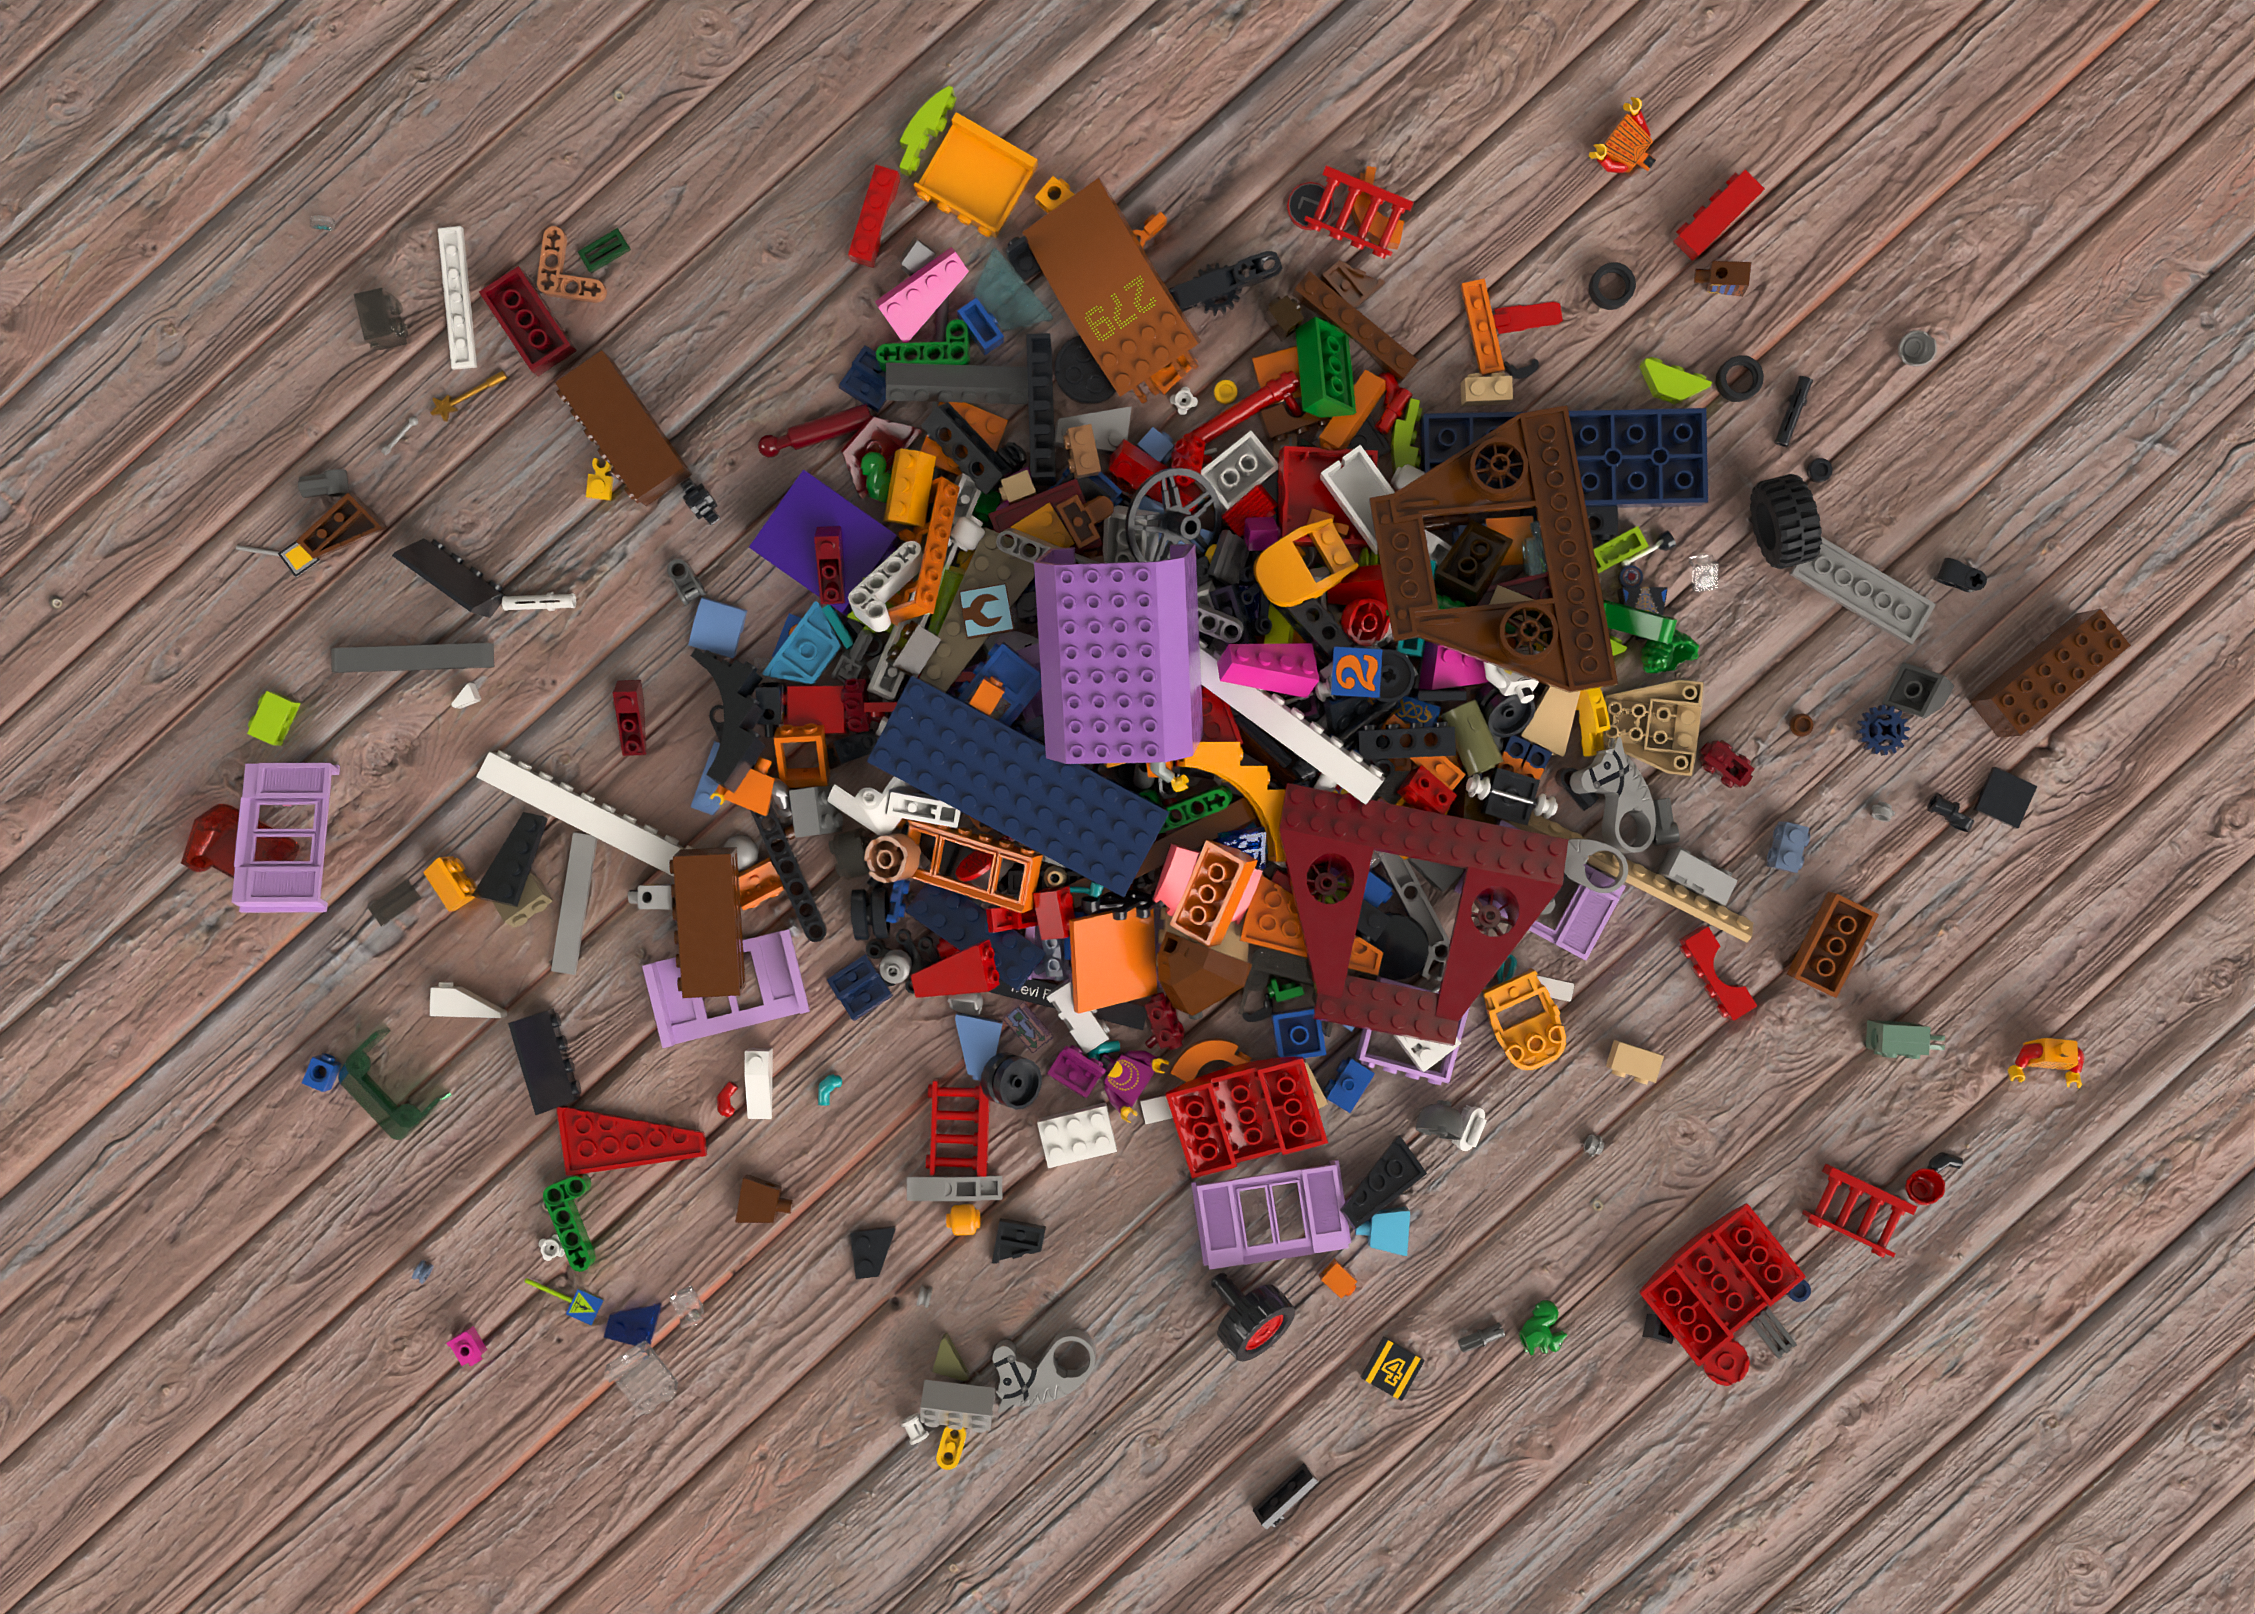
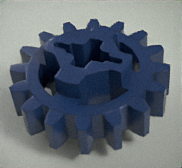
M1879 705L1878 709L1876 707L1869 708L1870 713H1862L1865 720L1857 722L1862 727L1856 730V733L1862 734L1858 742L1866 743L1863 749L1869 750L1872 748L1871 754L1875 755L1880 752L1881 756H1885L1888 752L1890 754L1897 753L1896 747H1904L1901 741L1909 739L1904 733L1909 731L1910 728L1904 727V723L1908 719L1900 718L1903 713L1902 711L1894 712V706H1888L1886 709L1885 705ZM1879 715L1888 716L1887 718H1884V720H1882L1881 718H1877V716ZM1883 740L1889 743L1886 746L1878 745Z

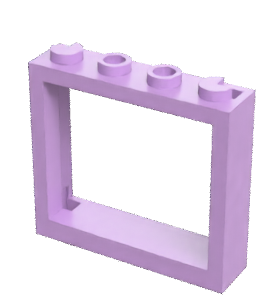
M1377 976L1376 978L1377 982L1393 984L1428 992L1431 991L1428 989L1386 979ZM1469 1008L1458 1022L1456 1037L1459 1041L1462 1038ZM1362 1030L1355 1056L1361 1060L1362 1065L1374 1068L1375 1064L1384 1066L1383 1070L1396 1074L1397 1070L1406 1072L1405 1076L1419 1080V1077L1422 1076L1428 1078V1082L1435 1085H1441L1442 1082L1449 1084L1459 1046L1443 1057L1440 1072L1430 1069L1422 1072L1415 1065L1366 1053L1372 1030Z

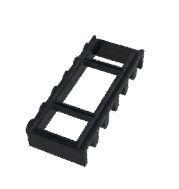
M1050 333L1026 334L1031 478L1033 486L1055 485Z

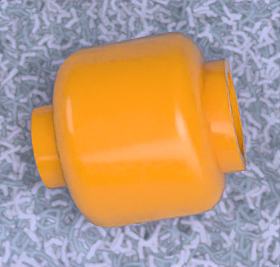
M973 1204L953 1205L951 1213L946 1214L947 1228H951L956 1236L975 1234L977 1228L981 1226L980 1210L976 1209Z

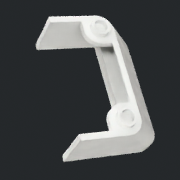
M883 717L876 732L878 736L881 735L889 720L886 717ZM894 776L882 793L873 788H863L856 797L834 785L827 801L877 835L885 836L891 834L902 819L887 815L891 791L919 794L921 790Z

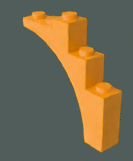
M1200 742L1193 756L1178 759V766L1197 768L1213 773L1228 781L1240 791L1254 808L1262 824L1267 841L1268 860L1285 862L1278 833L1285 789H1267V785L1270 783V772L1267 770V766H1240V761L1243 759V749L1240 747V742Z

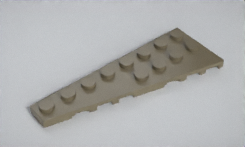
M988 528L984 529L985 535L976 547L938 634L941 641L925 664L920 676L923 680L946 692L949 691V688L958 676L962 674L968 663L976 656L978 650L990 637L985 636L967 640L959 591L1006 583L1011 608L1018 598L1022 596L1031 581L1035 579L1034 564L1001 551L996 544L997 536L1000 533ZM1004 536V542L1008 546H1013L1014 539ZM1026 545V551L1030 555H1035L1036 548Z

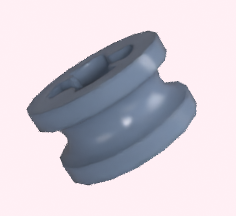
M422 1260L415 1269L412 1279H419V1283L423 1284L431 1274L434 1265H427L426 1261Z

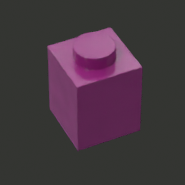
M1274 517L1245 519L1243 539L1248 551L1265 550L1281 538L1280 526L1276 525Z

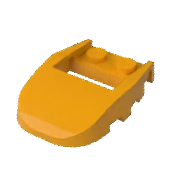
M1332 518L1296 529L1280 538L1256 558L1254 575L1270 602L1281 607H1292L1301 604L1305 600L1316 599L1331 587L1340 583L1350 572L1356 571L1359 565L1354 562L1334 527ZM1307 534L1310 535L1332 574L1317 583L1293 541Z
M1532 968L1487 990H1482L1489 1023L1497 1041L1511 1063L1523 1070H1534L1553 1062L1560 1057L1566 1046V1034L1564 1026L1561 1025L1560 1011L1550 997L1547 988L1537 978V972ZM1538 994L1544 1012L1503 1030L1496 1013Z

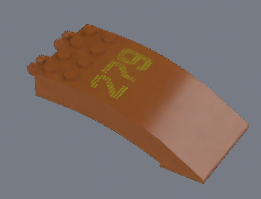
M1097 178L1022 232L1027 237L1029 247L1062 307L1120 397L1132 389L1142 404L1147 402V396L1139 386L1143 381H1145L1152 394L1155 396L1159 394V389L1150 376L1172 363L1180 377L1186 376L1185 368L1177 359L1182 355L1185 356L1193 369L1199 367L1190 349L1201 342L1200 338L1163 283L1126 221L1125 216L1100 178Z

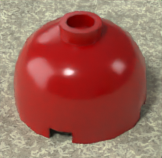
M1366 597L1355 599L1342 612L1341 628L1354 643L1362 646H1372L1376 641H1381L1388 631L1390 618L1386 614L1385 609L1387 608L1376 599Z

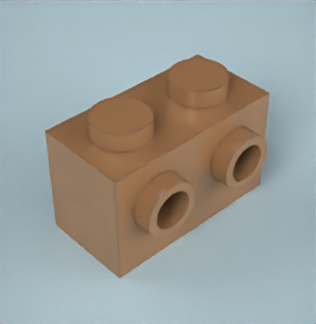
M1092 425L1068 428L1065 432L1066 435L1063 436L1065 449H1069L1070 459H1068L1070 473H1074L1075 479L1098 475L1101 472Z

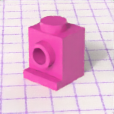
M474 1326L446 1343L453 1350L461 1366L467 1363L470 1367L483 1359L481 1355L487 1351ZM464 1347H467L469 1349V1354L467 1353Z

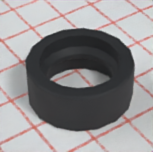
M1618 262L1607 263L1592 275L1588 285L1589 295L1592 301L1600 308L1606 310L1618 309L1624 306L1633 296L1636 289L1635 276L1624 264ZM1616 273L1623 278L1626 289L1620 298L1610 300L1601 294L1599 281L1603 275Z
M1738 355L1730 358L1720 366L1716 373L1715 383L1718 392L1723 398L1731 402H1742L1750 399L1760 391L1764 381V373L1761 365L1755 359L1749 356ZM1741 365L1748 368L1751 372L1753 383L1747 391L1742 393L1735 392L1728 386L1726 375L1733 366Z

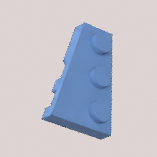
M714 741L691 804V808L710 815H715L722 806L719 805L721 802L719 796H715L712 800L710 799V796L719 784L706 775L720 746V743Z

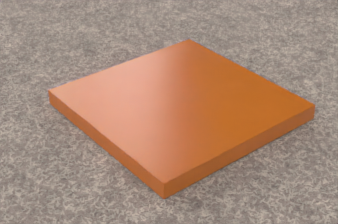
M1136 908L1127 912V919L1114 920L1112 910L1069 920L1074 1012L1079 1014L1157 994L1154 908L1150 910V917L1148 918L1136 917Z

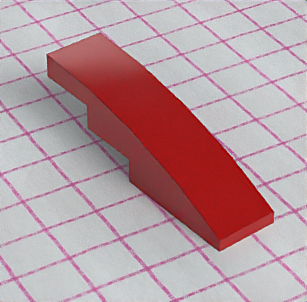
M1035 903L1032 910L1024 913L1004 907L986 909L988 932L990 933L1039 926ZM1081 906L1074 909V911H1081Z

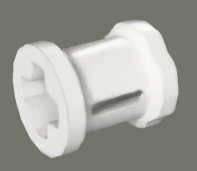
M919 1413L910 1415L900 1422L901 1427H905L910 1437L909 1443L911 1445L921 1442L929 1435L919 1420Z

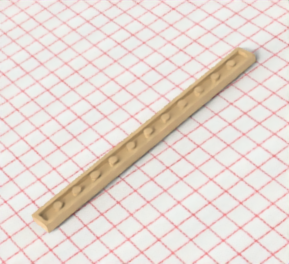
M1531 812L1528 826L1501 819L1524 831L1564 839H1586L1556 822H1552L1542 816H1535L1534 812ZM1598 851L1591 856L1588 855L1587 863L1615 877L1618 876L1619 862L1611 852ZM1626 859L1628 875L1625 882L1745 942L1751 939L1753 922L1748 918L1740 916L1726 907L1718 905L1706 897L1698 895L1684 886L1678 885L1664 876Z

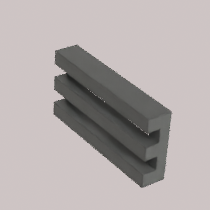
M1767 1306L1749 1320V1323L1778 1359L1783 1357L1782 1354L1788 1353L1791 1347L1797 1346L1796 1342ZM1767 1314V1316L1771 1319V1321L1778 1328L1781 1334L1785 1337V1339L1788 1341L1786 1344H1784L1781 1338L1777 1335L1774 1329L1763 1317L1764 1315ZM1758 1320L1762 1322V1324L1766 1327V1329L1773 1336L1776 1342L1780 1345V1349L1777 1350V1348L1773 1345V1343L1766 1336L1763 1330L1759 1327V1325L1756 1323Z

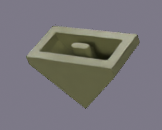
M945 1333L942 1336L932 1372L965 1381L969 1378L970 1373L948 1333Z

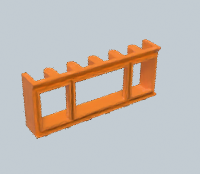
M944 477L932 480L927 506L928 512L929 504L935 502L931 522L924 523V527L914 526L913 532L908 529L899 531L900 539L905 542L915 541L919 545L921 544L922 535L928 533L918 580L913 582L912 578L901 588L900 595L896 593L887 601L895 606L887 609L891 623L896 626L900 622L927 613L934 614L960 489L959 486ZM916 591L914 600L908 602L910 593Z
M908 820L907 836L915 844L919 845L921 832L936 837L930 870L917 868L910 878L1019 913L1033 909V893L1037 889L1042 854L1036 853L1035 850L1029 847H1016L1011 841L993 840V836L988 834L972 833L973 830L969 828H954ZM945 840L994 855L988 889L939 874ZM1002 858L1025 864L1019 900L1013 896L996 893Z

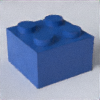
M1315 1006L1271 1013L1277 1058L1299 1056L1304 1059L1326 1055L1321 1020L1313 1019Z

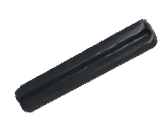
M1241 713L1236 717L1235 723L1283 768H1286L1292 762V758L1254 722Z

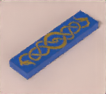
M1408 696L1398 700L1399 705L1393 714L1399 719L1408 723H1424V727H1434L1433 722H1437L1441 711L1440 707ZM1368 697L1369 707L1377 702L1374 698Z

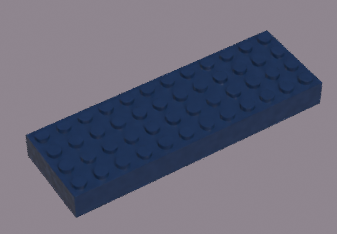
M1706 408L1568 411L1586 506H1618V508L1702 506L1708 503ZM1525 412L1423 414L1420 418L1421 471L1427 473L1513 417ZM1488 453L1483 456L1491 460L1494 454ZM1478 459L1475 462V470L1485 469L1487 464ZM1516 468L1510 469L1509 473L1518 479ZM1486 473L1478 474V478L1485 484L1489 479ZM1508 478L1502 481L1504 489L1515 484ZM1491 480L1488 486L1500 489L1499 482Z
M916 675L911 676L867 760L868 763L1122 897H1125L1170 813L1163 806L1083 764H1065L1047 759L1044 743L991 715H986L969 703Z

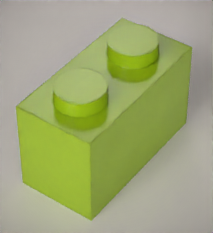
M266 691L259 698V708L248 723L249 730L247 734L271 745L282 746L301 703L277 692Z

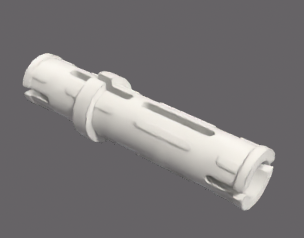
M548 592L547 595L503 596L502 606L504 611L530 609L554 611L555 608H575L576 596L574 593L554 594L553 592ZM560 600V602L543 603V601ZM535 601V603L519 604V602Z

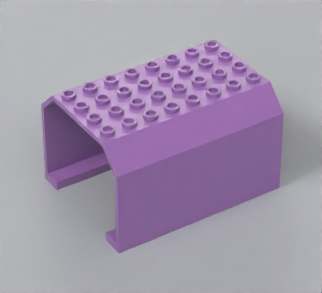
M1195 544L1170 545V559L1153 562L1076 564L1075 547L1049 549L1034 562L1046 758L1065 764L1169 762L1193 756L1203 737Z

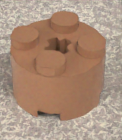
M900 833L885 835L869 843L865 851L864 860L867 861L871 871L869 874L875 880L883 883L910 878L915 873L919 865L921 850L919 845L915 844L907 835Z

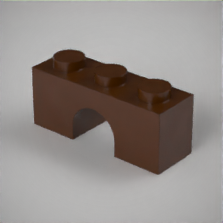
M1283 404L1263 410L1259 414L1267 441L1269 442L1274 439L1275 443L1288 439L1287 434L1296 432L1297 435L1309 432V427L1318 425L1319 428L1327 426L1332 417L1319 418L1306 411L1304 416L1293 418L1287 414Z

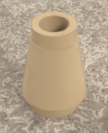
M1051 866L1044 873V882L1049 888L1063 887L1067 882V873L1062 867ZM1053 874H1058L1060 880L1056 883L1050 879Z

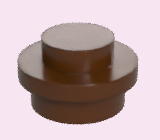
M1803 713L1793 716L1789 723L1791 732L1798 737L1809 735L1814 726L1811 717Z

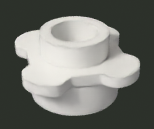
M1182 387L1181 391L1170 397L1171 404H1175L1178 408V413L1181 415H1185L1188 409L1196 407L1198 404L1197 398L1193 397L1188 387Z
M554 1234L552 1238H542L539 1241V1247H541L544 1260L550 1261L556 1256L562 1257L565 1254L557 1234Z

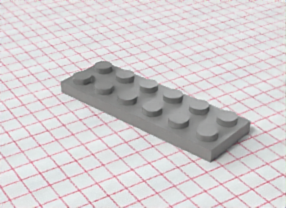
M1821 537L1822 544L1820 545L1821 550L1818 556L1813 561L1793 567L1789 575L1908 645H1913L1936 606L1932 601Z

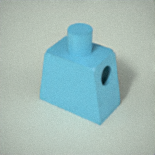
M1407 1207L1381 1209L1369 1221L1355 1229V1235L1368 1236V1245L1371 1248L1407 1256L1410 1210Z

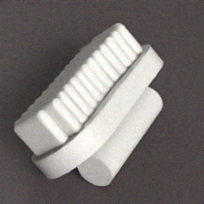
M1466 1105V1108L1464 1107L1461 1113L1463 1119L1462 1137L1460 1140L1451 1141L1463 1151H1468L1472 1147L1477 1146L1487 1121L1485 1120L1483 1109Z

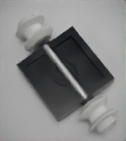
M1327 677L1325 683L1319 681L1307 698L1265 690L1271 695L1275 693L1285 700L1284 704L1291 710L1294 707L1305 715L1304 719L1307 721L1320 717L1317 698L1322 702L1329 696L1334 700L1336 699V695H1331L1332 681L1330 677Z
M1494 767L1491 781L1488 777L1480 780V776L1475 774L1468 779L1466 784V790L1470 797H1473L1475 794H1478L1480 800L1486 797L1482 813L1528 826L1532 809L1535 816H1540L1543 813L1544 818L1549 819L1555 815L1558 808L1554 796L1546 799V795L1541 793L1536 798L1540 780Z

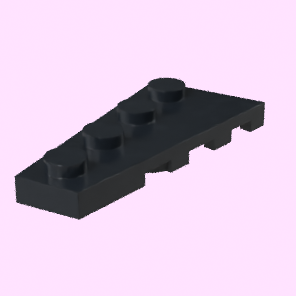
M527 812L522 813L472 896L478 899L518 907L548 821L546 817Z
M1400 1135L1393 1140L1340 1209L1353 1229H1357L1427 1174Z

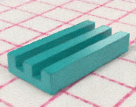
M828 604L822 608V611L846 649L851 650L855 641L834 608Z

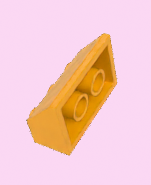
M908 449L895 451L883 521L924 527L936 456Z

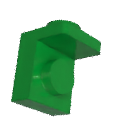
M995 491L988 494L980 493L972 515L983 522L981 527L993 528L988 514L997 511L996 508L999 507L1002 497L1001 493Z
M1275 977L1269 978L1270 984H1267L1270 998L1274 997L1276 1002L1304 995L1302 986L1300 984L1296 985L1295 981L1282 984V989L1278 990Z

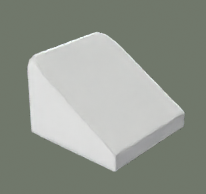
M467 683L452 702V707L462 709L479 702L481 697L476 685Z

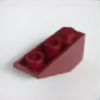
M841 526L817 527L814 540L821 604L845 603Z
M618 680L613 690V698L622 755H646L645 707L641 680Z

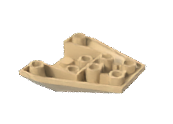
M1677 680L1605 696L1610 730L1603 731L1604 744L1608 745L1610 738L1616 739L1620 737L1626 755L1668 774L1692 776L1702 714L1704 682Z

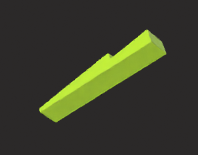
M1638 526L1594 549L1598 573L1649 547Z

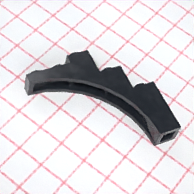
M695 648L690 656L713 676L720 690L724 706L722 740L716 757L706 775L717 784L735 793L766 747L759 740L761 736L753 731L764 711L757 706L759 701L751 696L763 678L756 673L758 669L747 661L744 664L737 660L733 664L724 659L720 662L717 660L718 657L708 650L702 652Z

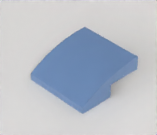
M702 597L696 612L688 645L734 658L740 634L743 632L747 610Z

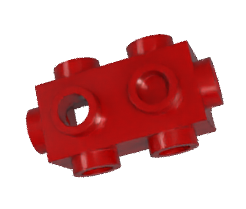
M1193 433L1183 435V438L1176 442L1175 451L1171 454L1173 459L1172 468L1190 469L1201 474L1202 464L1208 465L1212 462V457L1204 454L1205 442ZM1173 476L1174 481L1184 488L1196 481L1187 476Z

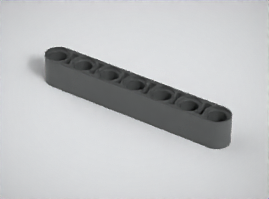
M494 643L331 648V670L334 673L495 667Z

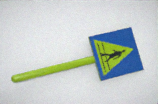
M528 1278L524 1280L527 1284L570 1302L571 1304L566 1315L591 1326L604 1301L579 1288L574 1298H571Z

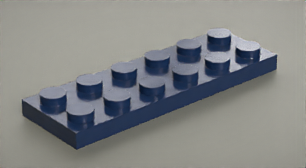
M926 883L905 910L909 916L959 951L985 939H990L999 979L1017 992L1046 955L1045 951L1013 929L995 933L988 932L986 910L963 894Z

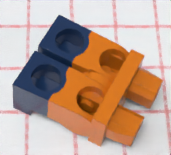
M1515 735L1506 737L1501 751L1504 761L1495 765V767L1539 780L1552 752Z

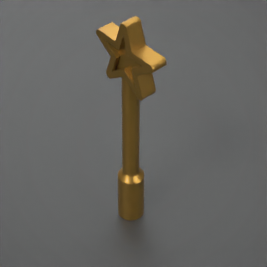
M502 370L486 379V382L451 400L450 395H447L442 401L433 397L432 400L436 407L430 414L433 416L441 415L443 420L448 422L449 413L458 411L457 408L453 407L454 405L508 379L506 373Z

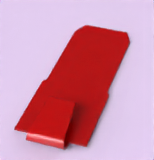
M1557 302L1495 309V315H1493L1498 334L1558 325L1563 321L1561 305Z

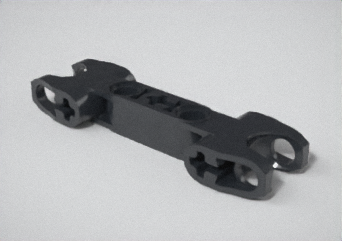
M1265 251L1242 259L1235 265L1218 269L1168 290L1181 311L1184 312L1231 294L1243 287L1254 286L1277 276L1283 267L1276 252ZM1274 260L1275 264L1271 269H1264L1263 266L1266 261ZM1246 269L1250 270L1248 277L1244 276Z

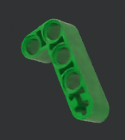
M960 319L950 321L946 328V342L882 344L876 350L879 366L886 372V363L969 365L970 337L967 325ZM956 331L964 332L961 336H953ZM957 353L964 354L963 357L959 359L953 358V356ZM912 354L917 356L914 360L906 359ZM933 354L940 355V357L935 360L930 359V356Z
M1603 599L1608 628L1659 642L1672 643L1677 619Z
M1219 785L1163 806L1170 813L1159 834L1225 809L1232 800V791L1227 786ZM1148 788L1138 793L1142 796H1148L1151 801L1163 806L1155 790ZM1218 794H1219V796H1224V797H1225V799L1223 800V802H1222L1221 799H1218V800L1213 801L1212 804H1211V802H1210V801L1213 800ZM1200 801L1204 805V810L1197 811L1193 806V802ZM1172 810H1179L1182 813V819L1174 818Z
M587 1174L572 1175L556 1181L543 1192V1200L571 1268L578 1272L588 1269L596 1258L595 1251L574 1201L575 1198L583 1195L591 1187V1179ZM574 1180L582 1182V1190H577L574 1187ZM553 1188L558 1189L560 1191V1199H556L553 1197ZM561 1210L569 1213L570 1219L568 1221L562 1219L560 1215ZM570 1232L578 1235V1242L571 1241L569 1238ZM578 1257H586V1261H580Z

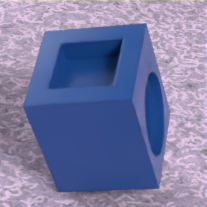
M326 1053L312 1057L302 1084L321 1092L331 1090L342 1063L335 1061L336 1057ZM321 1065L326 1069L325 1077L319 1072Z

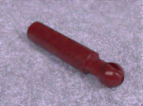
M865 403L789 427L787 434L780 437L765 435L758 442L759 452L767 458H773L779 454L781 449L789 446L799 450L856 432L871 417L868 405Z

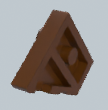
M1340 260L1320 277L1327 286L1354 308L1361 305L1385 284L1384 280L1380 278L1376 280L1367 276L1365 271L1354 269L1349 264Z

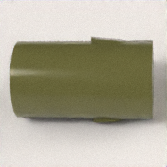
M1476 700L1441 715L1443 722H1448V726L1455 727L1456 751L1468 777L1490 770L1495 765L1504 761Z

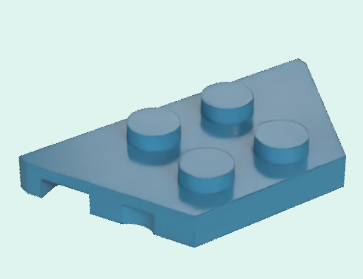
M817 601L813 603L762 674L764 676L815 684L842 647L826 615L822 611L820 603Z

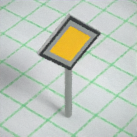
M296 541L280 552L240 545L236 546L237 550L280 556L296 578L321 561L319 558L313 559Z

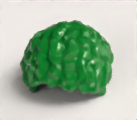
M1678 629L1674 631L1672 643L1647 640L1645 647L1641 651L1643 670L1647 673L1675 671L1679 663H1683L1686 660L1693 661L1699 657L1697 653L1699 644L1687 634L1679 632Z

